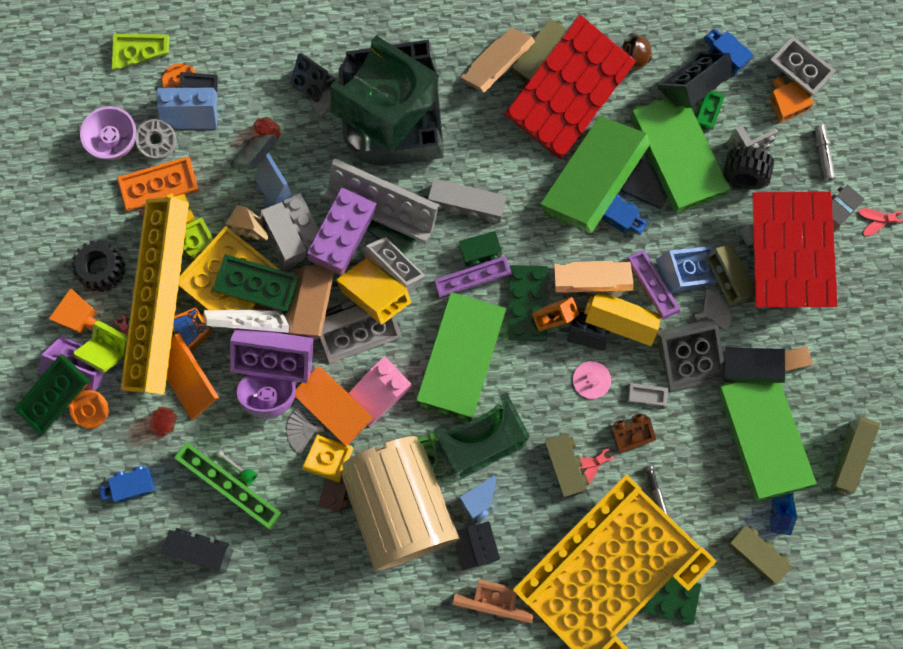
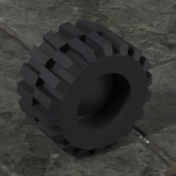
M735 147L729 150L723 175L727 182L733 186L748 190L763 189L770 183L774 159L768 152L759 148Z
M94 240L89 241V245L84 243L82 249L78 248L76 250L78 254L73 255L72 259L75 261L72 262L73 274L86 288L92 291L97 289L99 292H104L103 288L109 291L111 290V285L116 287L118 285L116 281L123 279L121 273L125 274V269L123 268L125 263L122 260V256L113 246L107 242L104 243L102 240H98L97 243ZM98 258H107V266L103 272L90 274V266L93 261Z

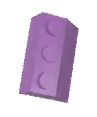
M62 336L41 354L39 374L43 375L56 358L64 354L91 381L84 390L95 391L101 385L106 372H101L73 356L74 351L83 344Z

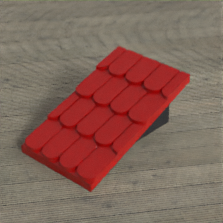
M579 14L503 115L554 156L561 159L569 151L579 135L583 133L601 106L605 104L636 61Z
M831 191L752 192L755 307H838Z

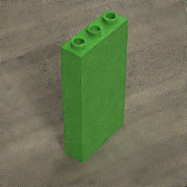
M668 98L663 100L657 99L649 105H640L634 108L630 117L635 129L648 135L651 144L647 148L646 154L658 174L675 215L727 195L730 187L691 108L676 106Z
M599 116L541 202L544 214L549 218L555 217L565 225L571 224L579 231L592 233L651 144L647 133Z
M451 292L418 394L417 404H420V408L429 411L433 408L439 410L438 413L445 416L453 414L457 416L458 420L468 422V419L473 420L506 308Z
M726 382L722 384L718 394L755 503L814 487L817 483L781 383Z

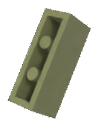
M732 244L716 248L705 256L730 307L744 303L755 296V288Z
M565 433L545 440L564 498L588 491L586 487L589 485L586 474L582 475L580 467L583 466L579 455L575 456L573 448H576L573 436L569 437Z
M742 526L727 545L769 583L778 585L793 567L789 564L790 560L782 553L778 554L773 550L774 546L766 539L763 541L758 536V531L752 526Z

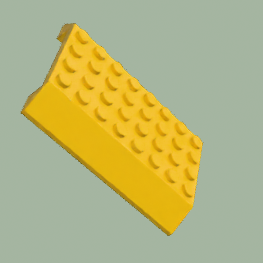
M626 474L513 590L571 649H628L616 634L672 577L689 591L717 561L703 547H700Z

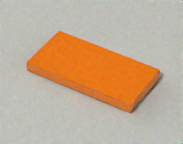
M189 156L117 177L127 213L145 208L146 199L165 198L171 193L175 197L181 194L188 195L199 192Z
M175 334L171 338L166 379L189 417L193 420L201 415L219 397L181 335Z
M320 366L310 374L308 383H301L296 389L295 397L345 446H348L374 419Z

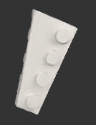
M204 310L206 326L289 332V325L282 311Z

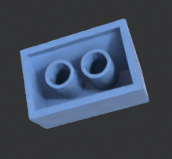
M214 88L157 89L159 119L169 124L173 129H217V92Z
M495 475L460 497L459 503L472 523L474 521L480 523L489 514L497 480Z

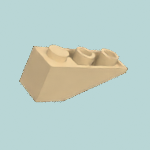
M237 205L226 222V225L231 228L230 230L238 236L252 237L255 240H267L268 236L260 217L247 207Z

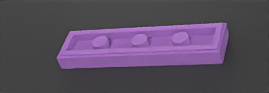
M645 250L628 256L627 261L631 263L632 270L662 320L680 313L679 306Z
M506 256L435 279L434 283L439 298L450 296L451 292L459 293L510 276L512 273Z

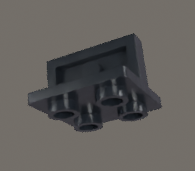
M299 53L290 84L315 102H318L321 99L323 90L334 85L336 78L306 55Z
M579 312V315L572 320L567 341L604 351L610 331L585 322L587 315L584 312Z
M489 521L477 525H468L466 528L456 530L459 540L454 542L462 570L500 560Z

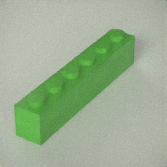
M188 442L184 444L174 457L268 529L273 530L284 515Z

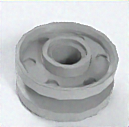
M151 119L139 126L136 131L135 142L137 148L145 156L151 159H163L173 153L176 148L177 137L169 124L162 120ZM154 135H159L161 138L158 144L152 143Z

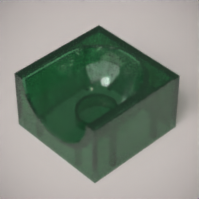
M376 35L372 39L365 62L354 78L345 86L336 81L330 86V112L392 152L435 102L439 74Z
M507 392L500 395L498 404L493 409L475 420L447 432L443 430L442 426L434 429L435 443L455 482L519 451L526 446L530 437Z

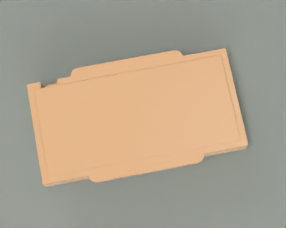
M510 28L471 64V67L468 69L469 71L463 74L461 79L464 83L485 92L501 75L507 73L513 67L515 61L524 52L529 50L530 46L535 43L533 37Z
M589 261L572 262L566 265L554 264L556 292H586L595 294L604 291L624 292L633 290L634 284L630 262Z

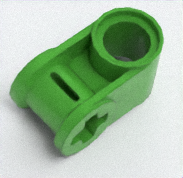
M431 432L429 435L418 437L417 439L419 443L423 444L427 456L435 460V463L431 466L434 471L438 466V457L433 432Z

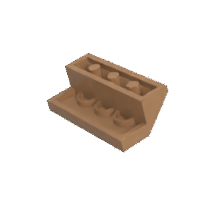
M305 265L294 272L295 275L299 276V280L288 313L285 314V319L289 325V332H281V334L309 337L316 340L322 335L334 272L320 266Z

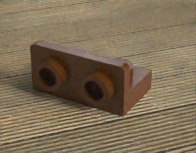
M635 414L631 419L618 420L609 426L619 453L656 441L651 419L646 414Z
M326 478L318 504L319 507L340 513L342 509H346L349 498L346 497L347 490L343 478H341L340 483Z

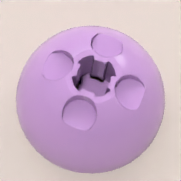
M113 106L98 108L91 112L82 123L80 129L82 145L96 158L102 160L119 159L129 153L135 144L136 125L132 117L121 108Z

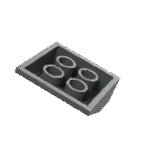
M708 319L657 332L658 348L671 392L725 379V365L719 326L715 321Z

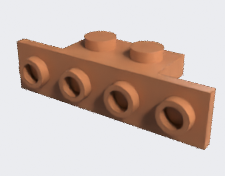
M479 579L475 598L457 593L454 595L452 605H456L460 609L469 608L481 614H495L499 618H512L520 623H532L533 611L514 607L517 597L513 590L514 587Z

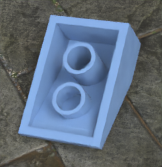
M268 153L263 158L254 176L256 181L254 186L259 195L263 193L266 199L263 201L267 208L281 202L286 207L284 200L292 197L287 182Z
M712 246L671 250L656 258L661 278L671 294L718 283L705 258L706 255L713 251Z

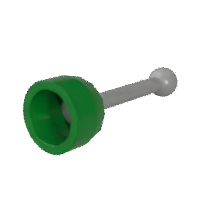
M217 451L216 456L218 458L224 459L241 473L240 478L245 485L250 486L258 476L254 470L241 469L227 458L223 451Z

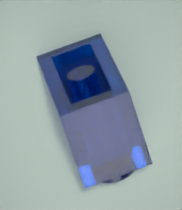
M793 493L772 498L769 520L772 533L791 536L797 520Z

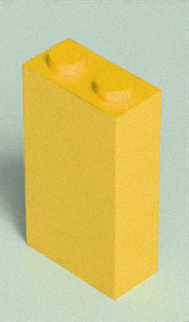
M367 258L336 279L341 292L381 325L412 303L407 289Z
M602 292L595 293L594 297L590 296L584 312L587 315L585 322L649 346L653 344L661 319L657 312Z

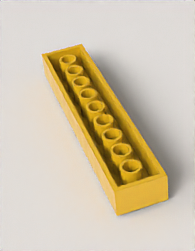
M171 197L146 199L121 382L122 391L164 395L186 233L188 202Z

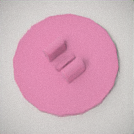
M588 361L581 364L575 370L573 385L581 396L587 399H597L608 392L611 385V376L604 365Z

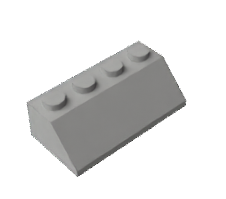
M359 306L325 317L320 339L329 363L399 339L402 336L395 315L381 325Z

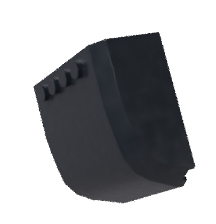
M429 39L346 51V57L338 71L343 140L353 156L362 162L373 165L402 164L444 158L437 67ZM401 79L403 103L401 122L365 123L362 95L363 80Z

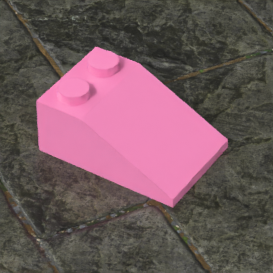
M384 356L367 372L349 394L374 418L368 424L371 427L412 388V385Z

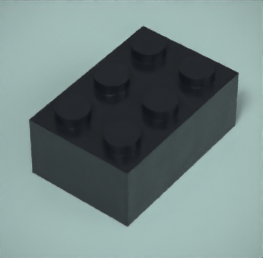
M176 528L175 531L169 530L161 554L227 572L234 550L229 548V543L217 539L212 543L209 537L196 533L192 537V532Z

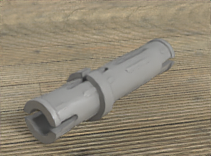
M818 125L813 128L817 142L815 147L818 148L823 180L831 181L836 178L829 148L831 143L827 138L826 125Z

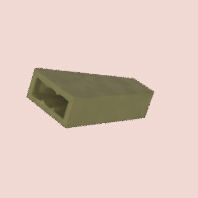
M549 19L535 37V43L513 65L511 75L525 84L528 82L564 34L565 28L560 22Z
M862 416L849 422L831 484V489L836 490V494L848 496L856 492L880 426L879 422Z

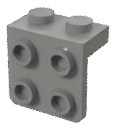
M740 125L734 129L727 141V146L729 150L745 146L765 151L775 141L778 131L774 129L751 140L744 127Z

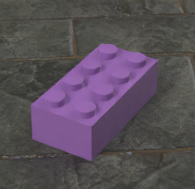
M341 188L307 252L308 260L343 276L376 212L377 203Z
M235 328L230 340V372L308 383L312 371L313 338Z

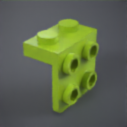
M98 320L93 326L92 339L74 351L73 356L101 372H106L125 358L128 336Z

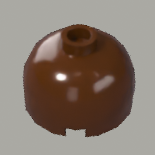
M630 33L628 35L630 37L629 40H624L621 49L636 61L629 71H637L644 68L651 61L653 54L650 43L645 37L636 33Z

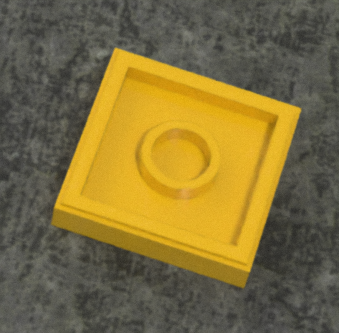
M316 435L302 470L340 483L341 474L343 473L342 463L350 458L353 447L345 446L343 443Z

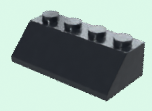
M699 52L658 83L657 88L676 106L691 108L734 74L730 53Z

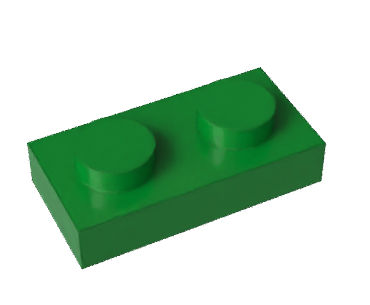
M714 91L706 95L697 117L701 127L710 130L714 129L725 95Z

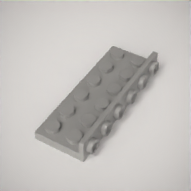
M334 159L331 163L329 188L324 194L325 199L334 202L341 188L347 189L377 203L376 212L372 220L423 243L427 242L434 229L439 204L340 160Z

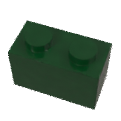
M496 231L459 241V248L465 267L470 266L471 268L480 265L481 262L491 261L502 256Z

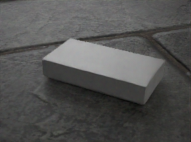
M629 383L627 403L666 408L668 388Z

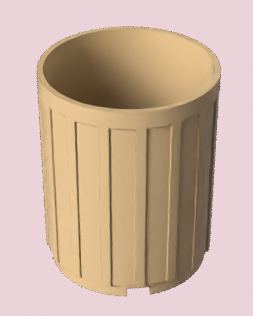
M415 436L386 442L385 446L377 449L374 447L342 463L343 473L341 475L374 571H381L409 562L459 540L424 446L419 443Z

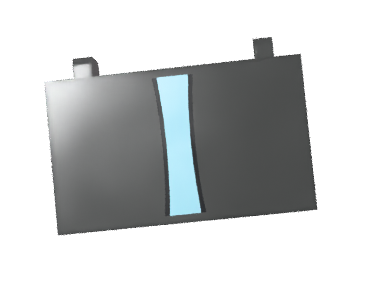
M848 184L844 188L840 186L837 189L840 192L838 195H832L834 232L865 200Z

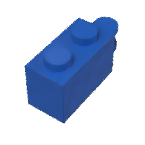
M712 29L704 36L705 43L710 46L708 52L730 53L734 69L733 77L745 68L754 56L748 48L744 47L728 31L722 35L718 30Z
M618 194L601 218L625 234L630 230L637 235H641L648 225L645 220L638 217L640 210L634 204L623 201Z
M137 466L133 468L132 472L125 473V471L113 474L114 477L108 478V485L98 488L101 502L113 499V502L121 503L156 492L151 469L144 466ZM111 489L112 495H108L107 490Z

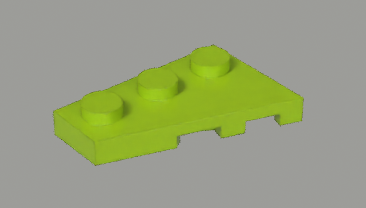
M113 34V71L169 55L168 35Z
M202 217L186 225L183 250L195 260L213 241Z

